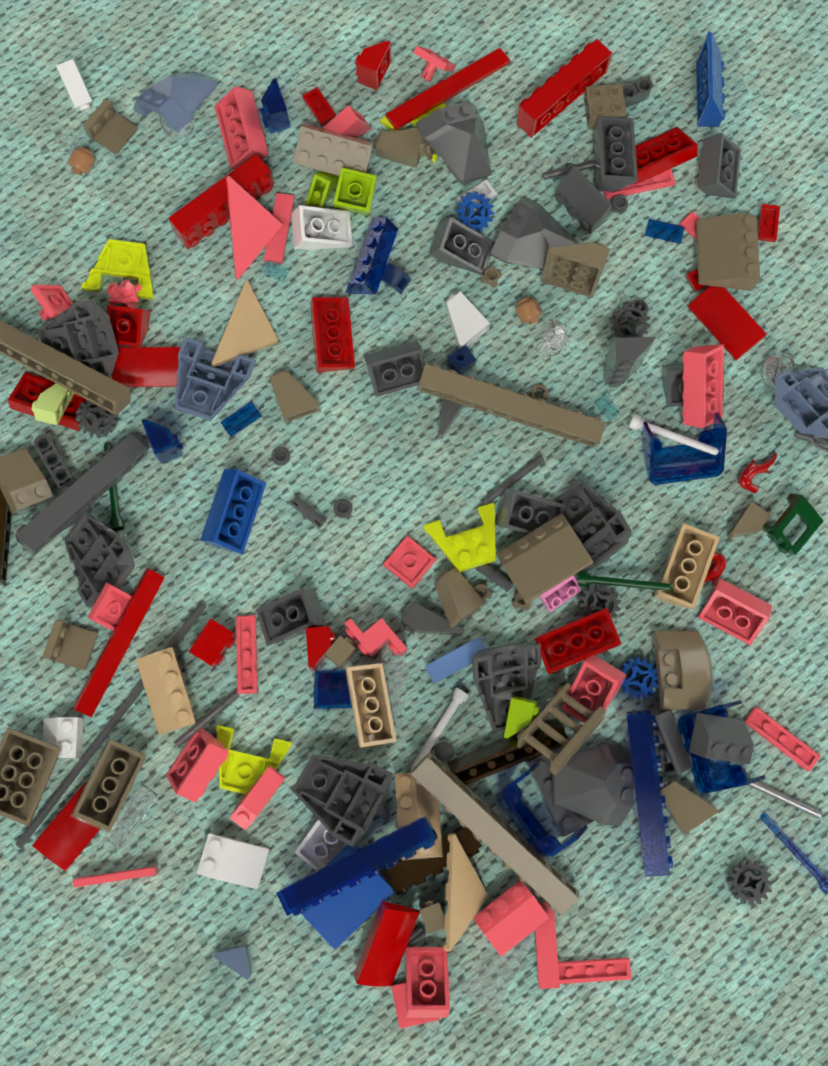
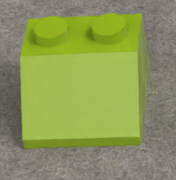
M341 167L333 202L334 208L370 216L377 176Z

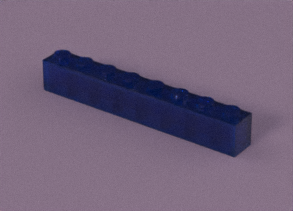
M651 710L626 712L645 877L670 875L669 868H673L672 856H668L667 848H671L670 836L665 835V828H669L668 818L663 816L662 809L666 808L665 795L661 796L660 788H664L663 775H658V768H662L660 755L656 756L655 749L659 748L658 735H654L653 728L657 727L656 715H651Z
M425 815L281 888L276 894L286 915L288 916L293 913L294 916H297L306 911L304 907L310 904L313 907L324 902V897L328 895L334 897L342 893L341 888L347 885L352 888L361 883V878L365 876L372 878L380 873L379 869L385 866L389 869L397 865L398 859L402 857L409 859L417 854L416 850L422 847L424 850L431 848L435 845L434 841L437 840L438 836L428 816Z

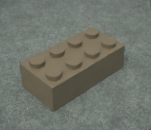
M303 123L300 128L293 163L338 176L340 175L341 167L367 173L374 143Z
M109 739L70 816L104 832H110L147 756Z

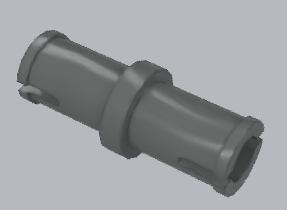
M298 495L290 503L291 506L302 514L304 519L307 518L318 529L327 521V519L314 510L315 507L309 506Z
M489 564L478 566L476 569L490 579L489 582L497 584L506 592H509L514 585L511 580L501 574L499 569L496 570Z

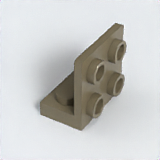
M622 84L586 87L584 104L588 130L594 129L598 116L626 117Z
M104 99L83 125L88 137L115 155L121 151L138 130L137 126L116 113L111 102L107 99Z
M55 619L42 657L86 670L98 633Z

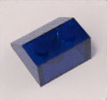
M275 78L271 81L261 99L262 108H259L264 128H268L270 134L290 128L287 108Z
M147 419L141 420L154 455L161 464L183 456L181 450L184 447L176 433L173 434L169 428Z
M346 670L315 671V710L352 709Z

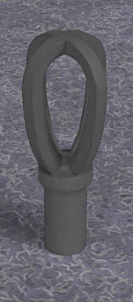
M797 430L795 438L808 441V443H812L816 448L828 452V445L816 441L828 442V436L804 434Z

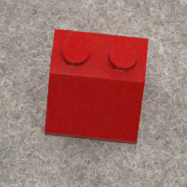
M387 40L364 48L361 55L357 56L355 65L357 66L356 75L359 84L378 90L392 62L391 41Z
M107 305L106 313L110 318L116 344L141 347L149 329L150 310Z
M210 618L189 652L215 668L216 665L220 666L225 658L223 654L227 648L231 649L236 641L234 637L236 635Z
M330 626L306 628L308 668L311 672L316 671L327 658L325 653L336 641V633L331 630Z

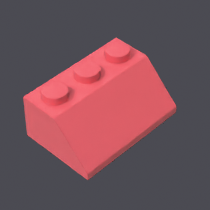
M719 578L711 590L698 618L751 645L770 618L772 605Z
M203 728L190 738L166 774L175 793L196 803L199 797L204 794L209 782L216 776L221 764L226 761L229 751L222 742Z
M519 880L475 915L473 920L502 957L546 922L549 916L526 885Z

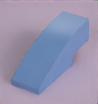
M478 637L426 665L425 669L433 684L471 665L472 658L476 652L487 648L482 639Z

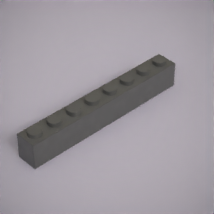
M132 433L127 437L123 436L120 438L117 446L113 449L109 448L101 460L94 461L85 474H79L71 486L68 485L61 491L60 496L56 499H51L43 511L36 512L27 525L23 524L17 529L15 534L17 542L33 557L147 455V447Z

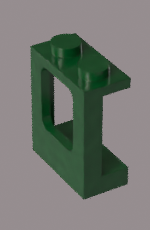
M790 493L786 498L790 503L788 508L773 526L765 524L763 528L767 532L768 538L778 545L777 548L780 552L797 555L823 523V519L804 495ZM798 514L807 528L792 545L784 536L783 530L795 515Z

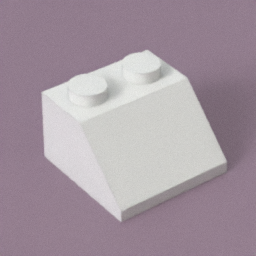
M78 717L44 718L42 740L62 748L58 758L81 759L84 719Z

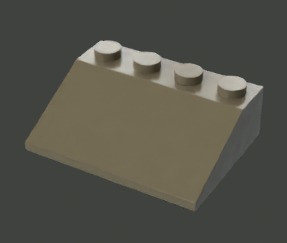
M737 213L696 220L698 284L751 291L760 281L757 216Z
M584 243L549 248L540 282L593 298L610 248L601 243Z
M562 513L496 553L526 604L594 563Z
M11 728L6 729L0 743L1 816L30 826L62 748L22 731Z

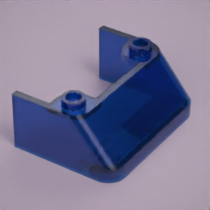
M718 412L714 413L713 429H706L698 436L699 442L716 447L719 450L717 455H712L688 445L662 448L660 439L654 437L648 423L643 422L642 448L647 475L652 484L661 485L705 479L722 474L725 464L727 427Z
M738 700L682 715L678 720V727L684 737L686 751L689 752L697 713L729 717L727 708L742 704V701ZM689 752L692 758L691 764L693 768L691 770L698 790L702 793L745 786L766 779L765 775L748 778L746 770L739 764L730 765L729 761L704 758Z
M538 761L498 790L496 799L527 843L542 857H550L578 840L588 827L585 824L561 842L555 836L548 835L522 800V791L517 785L518 782L541 765Z

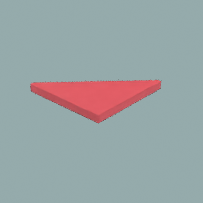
M227 176L235 278L239 279L280 229L282 224L230 176Z

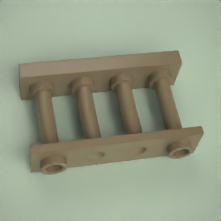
M568 682L563 688L559 687L556 690L552 701L527 729L523 728L517 736V747L521 748L527 742L546 756L551 763L549 771L555 776L600 725L606 714V710L601 706L596 711H590L568 695L571 686ZM564 701L585 716L587 722L584 725H578L556 707ZM551 714L572 729L575 736L572 739H566L544 721ZM540 728L561 744L563 750L560 753H554L532 735Z

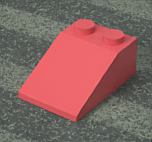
M597 656L590 657L584 661L568 695L590 711H596L600 706L607 711L627 675ZM566 702L563 703L562 710L584 724L587 722L585 716Z
M406 947V1018H448L450 1000L447 951L444 950V947Z

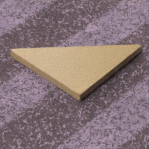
M248 281L244 283L212 361V367L237 359L238 354L245 356L278 343V338Z
M455 834L448 835L450 853H447L446 869L449 870V881L446 883L445 900H448L444 931H447L446 943L444 944L445 951L453 949L489 896Z

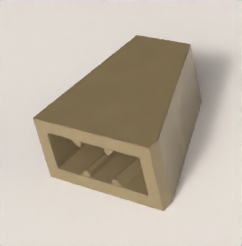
M418 128L381 132L379 138L375 139L373 149H375L377 157L417 168L421 157L420 144L424 140Z
M278 371L269 377L285 423L321 411L319 403L288 371Z
M456 567L450 571L446 569L438 575L439 580L434 585L451 628H454L474 614L485 602Z
M666 780L659 784V789L655 791L682 834L688 833L718 813L715 807L676 781L669 782Z

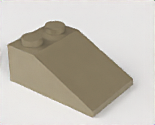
M26 448L0 457V488L12 514L47 502L53 497L45 477Z

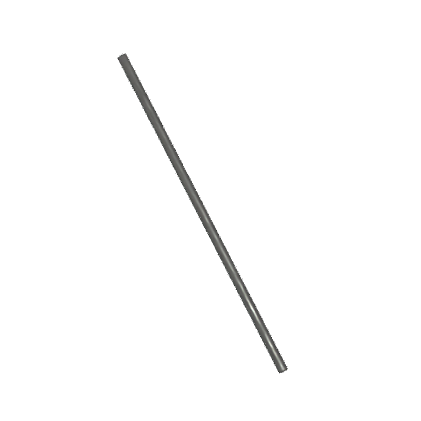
M200 602L165 649L170 647L176 648L206 609L204 604ZM142 679L16 842L19 848H23L144 690Z

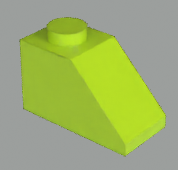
M324 171L315 173L304 206L325 208L335 190L339 176Z
M517 696L511 698L504 738L511 737L536 719L540 712V707H537L538 701Z

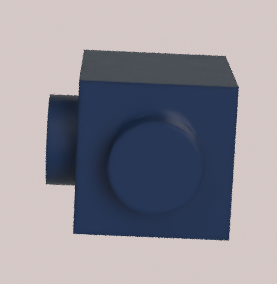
M389 262L378 276L384 284L399 294L403 293L412 280L404 271Z
M466 345L447 356V369L454 370L459 375L476 365V359Z

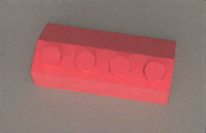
M235 86L214 106L230 169L238 168L255 154L261 160L269 155L253 93L250 90Z
M722 344L696 346L684 351L682 357L684 363V373L682 375L684 382V391L682 393L683 425L705 428L723 418L724 345Z

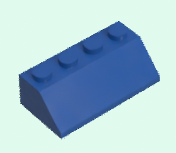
M224 469L200 541L243 555L266 483L238 469Z

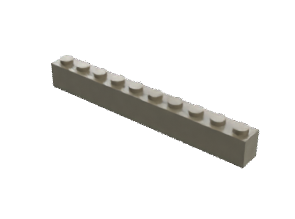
M0 321V354L115 415H118L131 403L130 388L53 349L51 346L38 341L19 329H15L7 323Z
M432 363L429 365L425 364L417 387L418 391L591 447H596L600 444L606 423L596 416L588 417L580 411H570L558 404L551 405L546 400L533 399L525 393H514L507 387L499 388L491 382H481L469 375L462 376L454 370H444Z
M431 752L414 767L411 773L413 780L418 785H423L433 799H438L448 813H453L463 827H468L478 841H483L494 856L498 855L509 870L513 869L524 884L528 883L536 896L539 898L543 897L551 910L554 912L558 911L563 915L579 899L578 889Z

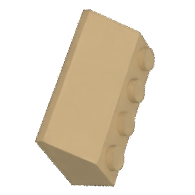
M683 523L678 528L659 580L661 583H671L673 590H656L653 598L670 605L695 609L720 537Z
M170 647L137 659L136 662L158 734H165L197 723L175 648Z
M383 663L345 668L359 748H369L397 742Z
M411 773L395 774L399 856L402 860L443 857L439 800L433 799L423 785H418L413 780Z

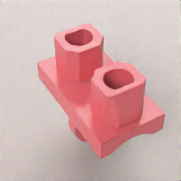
M124 280L119 286L115 282L110 283L106 289V292L111 296L108 302L111 305L123 303L128 308H135L139 301L136 294L142 290L140 284L132 285L129 280Z

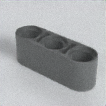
M641 77L622 85L625 108L644 101L649 97L653 86L651 79Z

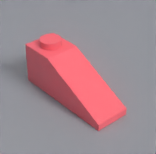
M269 765L235 806L230 819L246 830L286 777Z

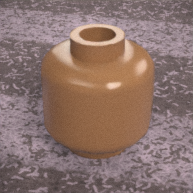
M81 146L79 149H73L68 160V164L72 167L71 171L82 175V173L89 174L95 163V158L92 156L93 153Z
M529 296L517 302L518 306H516L515 311L522 323L528 322L531 325L539 321L538 317L542 314V309L536 298Z

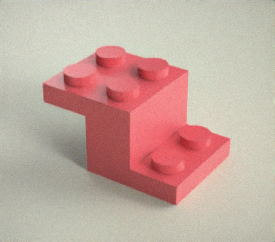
M351 618L344 623L346 627L345 633L352 641L356 639L359 643L357 645L358 649L364 656L369 655L373 657L387 644L395 656L399 654L400 657H403L407 653L406 646L382 618L364 633H362Z

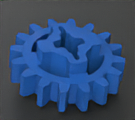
M478 191L473 192V195L471 192H468L467 197L461 196L462 202L456 203L459 209H455L454 212L459 213V215L455 219H460V223L474 231L476 229L483 231L482 226L488 228L487 222L493 221L490 215L495 214V212L491 211L494 205H489L491 199H484L485 194L481 193L479 195ZM476 199L480 202L475 204L471 200ZM474 220L475 222H478V224L474 225L469 222Z
M636 657L635 662L629 658L627 660L628 664L625 662L621 664L623 669L618 670L625 674L628 669L630 672L628 679H624L621 685L624 688L622 694L628 692V698L631 699L635 695L636 700H640L641 695L646 699L648 698L647 693L651 695L655 693L652 688H658V684L655 683L658 678L655 676L657 669H652L653 662L646 664V658L641 662L640 658ZM638 666L644 667L647 671L639 669ZM636 675H637V676L645 675V677H643V678H642L641 680H639V681H632V682L630 681V680L634 679V677H636ZM650 677V684L647 687L646 682L647 679ZM628 686H634L638 691H634Z

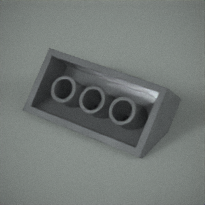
M598 116L593 129L596 188L598 191L615 192L636 183L638 180L634 119Z
M654 337L615 338L603 363L605 385L620 387L621 384H624L641 366L654 342Z
M560 747L553 750V752L560 753L563 749ZM541 755L526 762L561 837H565L594 821L552 803L553 774L549 771L551 763L546 756Z

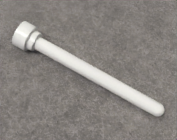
M634 414L629 428L636 431L637 429H645L712 455H717L719 452L716 447L645 422V419H642V416Z
M457 687L452 693L453 701L410 767L411 772L430 752L459 704L462 705L463 702L467 701L469 697L467 693Z

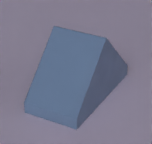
M247 944L219 950L213 956L246 980L252 975Z

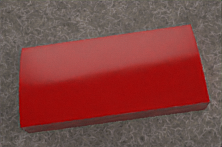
M676 127L636 145L638 180L635 184H639L698 157V144Z
M709 286L687 306L717 341L724 345L726 351L735 361L761 342L767 335L724 287Z
M312 297L310 312L316 373L354 369L355 359L348 297Z
M118 347L119 353L113 369L112 380L127 387H176L178 353L181 347Z
M24 372L7 399L10 409L34 416L32 411L33 402L37 401L42 392L56 383ZM74 394L58 425L80 432L81 428H78L80 422L75 421L77 417L76 411L81 403H85L86 399Z
M607 608L535 638L536 643L540 644L541 657L548 674L622 645L612 616Z
M86 782L32 845L37 851L64 871L70 867L100 831V829L70 816Z
M381 901L353 975L356 984L374 987H386L393 984L420 914L419 909Z

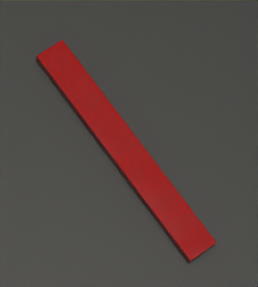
M498 48L386 113V118L398 130L509 65L510 59L501 48Z
M146 568L73 707L74 710L92 718L165 577Z

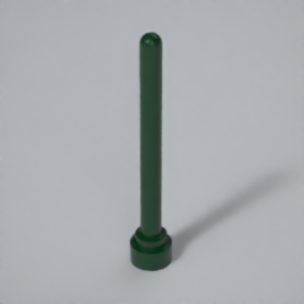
M108 442L104 444V453L111 448V444ZM115 483L109 489L112 510L109 526L113 531L125 529V520L120 516Z
M579 571L578 586L582 587L590 584H602L662 591L673 590L671 583L591 576L587 571Z

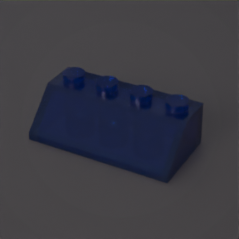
M372 217L349 279L346 293L377 294L398 232V228L387 217Z

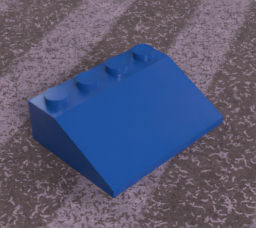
M712 32L707 33L696 61L697 127H719L721 121L725 119V109L722 106L725 101V93H722V88L724 87V77H722L724 61H721V52Z
M355 844L354 847L346 845L291 900L305 919L336 950L379 908L381 901H386L395 891L361 847Z

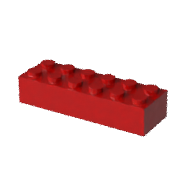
M598 39L588 43L580 54H575L567 65L561 66L556 75L550 76L541 88L537 87L528 99L525 98L521 101L517 115V125L530 138H533L585 92L586 87L592 86L607 73L612 52Z
M257 154L227 175L256 201L261 195L268 194L272 187H274L270 169ZM227 176L168 218L174 234L187 250L191 247H196L201 239L211 236L216 228L224 226L229 222Z

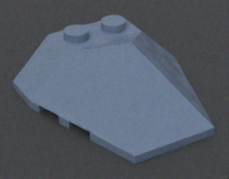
M197 72L170 75L143 91L136 98L133 109L143 116L148 115L151 111L160 114L166 126L178 132L194 118L192 114L196 109L200 110L202 107L201 102L204 98L208 99L217 87L218 82Z
M185 337L178 353L175 410L212 421L250 378L256 360L238 354L237 359L212 367V361L216 353L206 350L203 342Z
M824 368L808 369L807 371L800 369L795 372L786 370L775 378V405L800 433L828 436V373Z

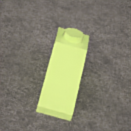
M54 384L42 392L37 401L35 400L32 404L35 420L58 425L75 393L58 384Z

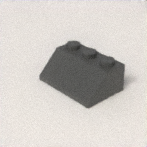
M723 133L704 138L701 149L702 156L698 188L706 195L736 199L741 149Z
M576 166L570 170L556 188V201L567 208L568 214L579 221V225L584 231L587 230L591 234L607 221L612 204Z
M417 340L364 355L375 397L417 386L425 366L422 348Z
M683 362L662 365V382L668 407L683 405ZM723 364V401H724V364Z
M671 711L643 720L665 777L677 775L693 768L691 755L685 749L684 737L679 733L676 726V717Z
M697 713L689 749L690 753L709 759L750 764L754 743L744 720Z

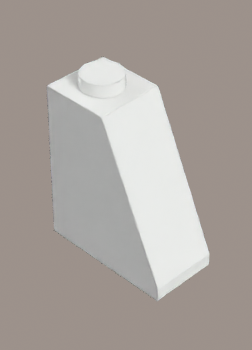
M71 59L56 65L76 110L85 111L90 109V105L93 102L74 60Z
M461 291L447 299L446 311L458 349L465 345L468 347L489 330L490 323Z

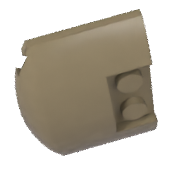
M654 631L653 637L661 710L706 709L712 691L713 672L707 646L699 632Z

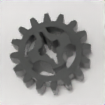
M633 302L631 307H628L627 303L624 304L623 309L618 306L619 312L612 313L615 319H610V322L614 323L610 329L616 330L613 334L614 337L617 335L620 336L619 338L643 337L642 333L648 334L645 328L650 327L651 324L646 323V321L650 320V316L645 317L647 310L641 311L642 305L636 308ZM631 311L637 312L640 316L632 315ZM624 313L623 321L618 323L619 317ZM628 319L636 322L632 328L629 325H625ZM643 324L642 329L636 334L637 326ZM625 329L629 332V335L623 334L620 330Z
M88 400L85 403H81L76 411L77 417L75 421L80 422L78 428L83 427L84 434L90 432V437L94 434L97 435V438H100L102 434L107 437L109 432L112 433L114 431V427L118 423L116 421L118 415Z
M595 584V588L592 585L588 586L589 592L587 590L582 592L584 596H580L579 600L583 603L578 606V608L584 609L581 615L586 614L589 616L592 612L608 609L609 603L612 602L610 614L612 618H617L615 612L621 610L620 607H617L621 600H616L619 593L613 594V587L607 589V585L600 587V584ZM599 592H603L607 594V596L601 595ZM591 596V605L587 606V600ZM603 601L604 605L597 607L596 603Z
M746 860V864L743 861H739V867L732 866L734 873L728 872V875L732 877L731 880L727 881L728 884L732 885L729 892H735L734 899L741 897L740 903L745 904L747 900L751 906L754 905V901L757 904H762L760 898L767 900L766 892H772L768 888V885L773 884L772 881L768 880L771 873H765L764 871L767 867L763 865L759 867L758 861H754L753 865L751 860ZM749 868L756 870L759 874L753 875ZM749 879L754 881L751 883V886H747ZM747 890L751 896H745L741 891Z

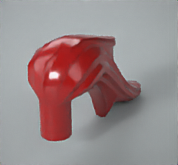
M774 453L768 460L760 464H755V460L752 459L740 473L738 478L739 485L754 494L757 493L759 488L751 484L752 479L759 473L769 474L768 468L776 461L777 453Z
M714 553L712 558L713 564L707 572L704 583L712 581L714 585L725 570L727 561L721 553Z

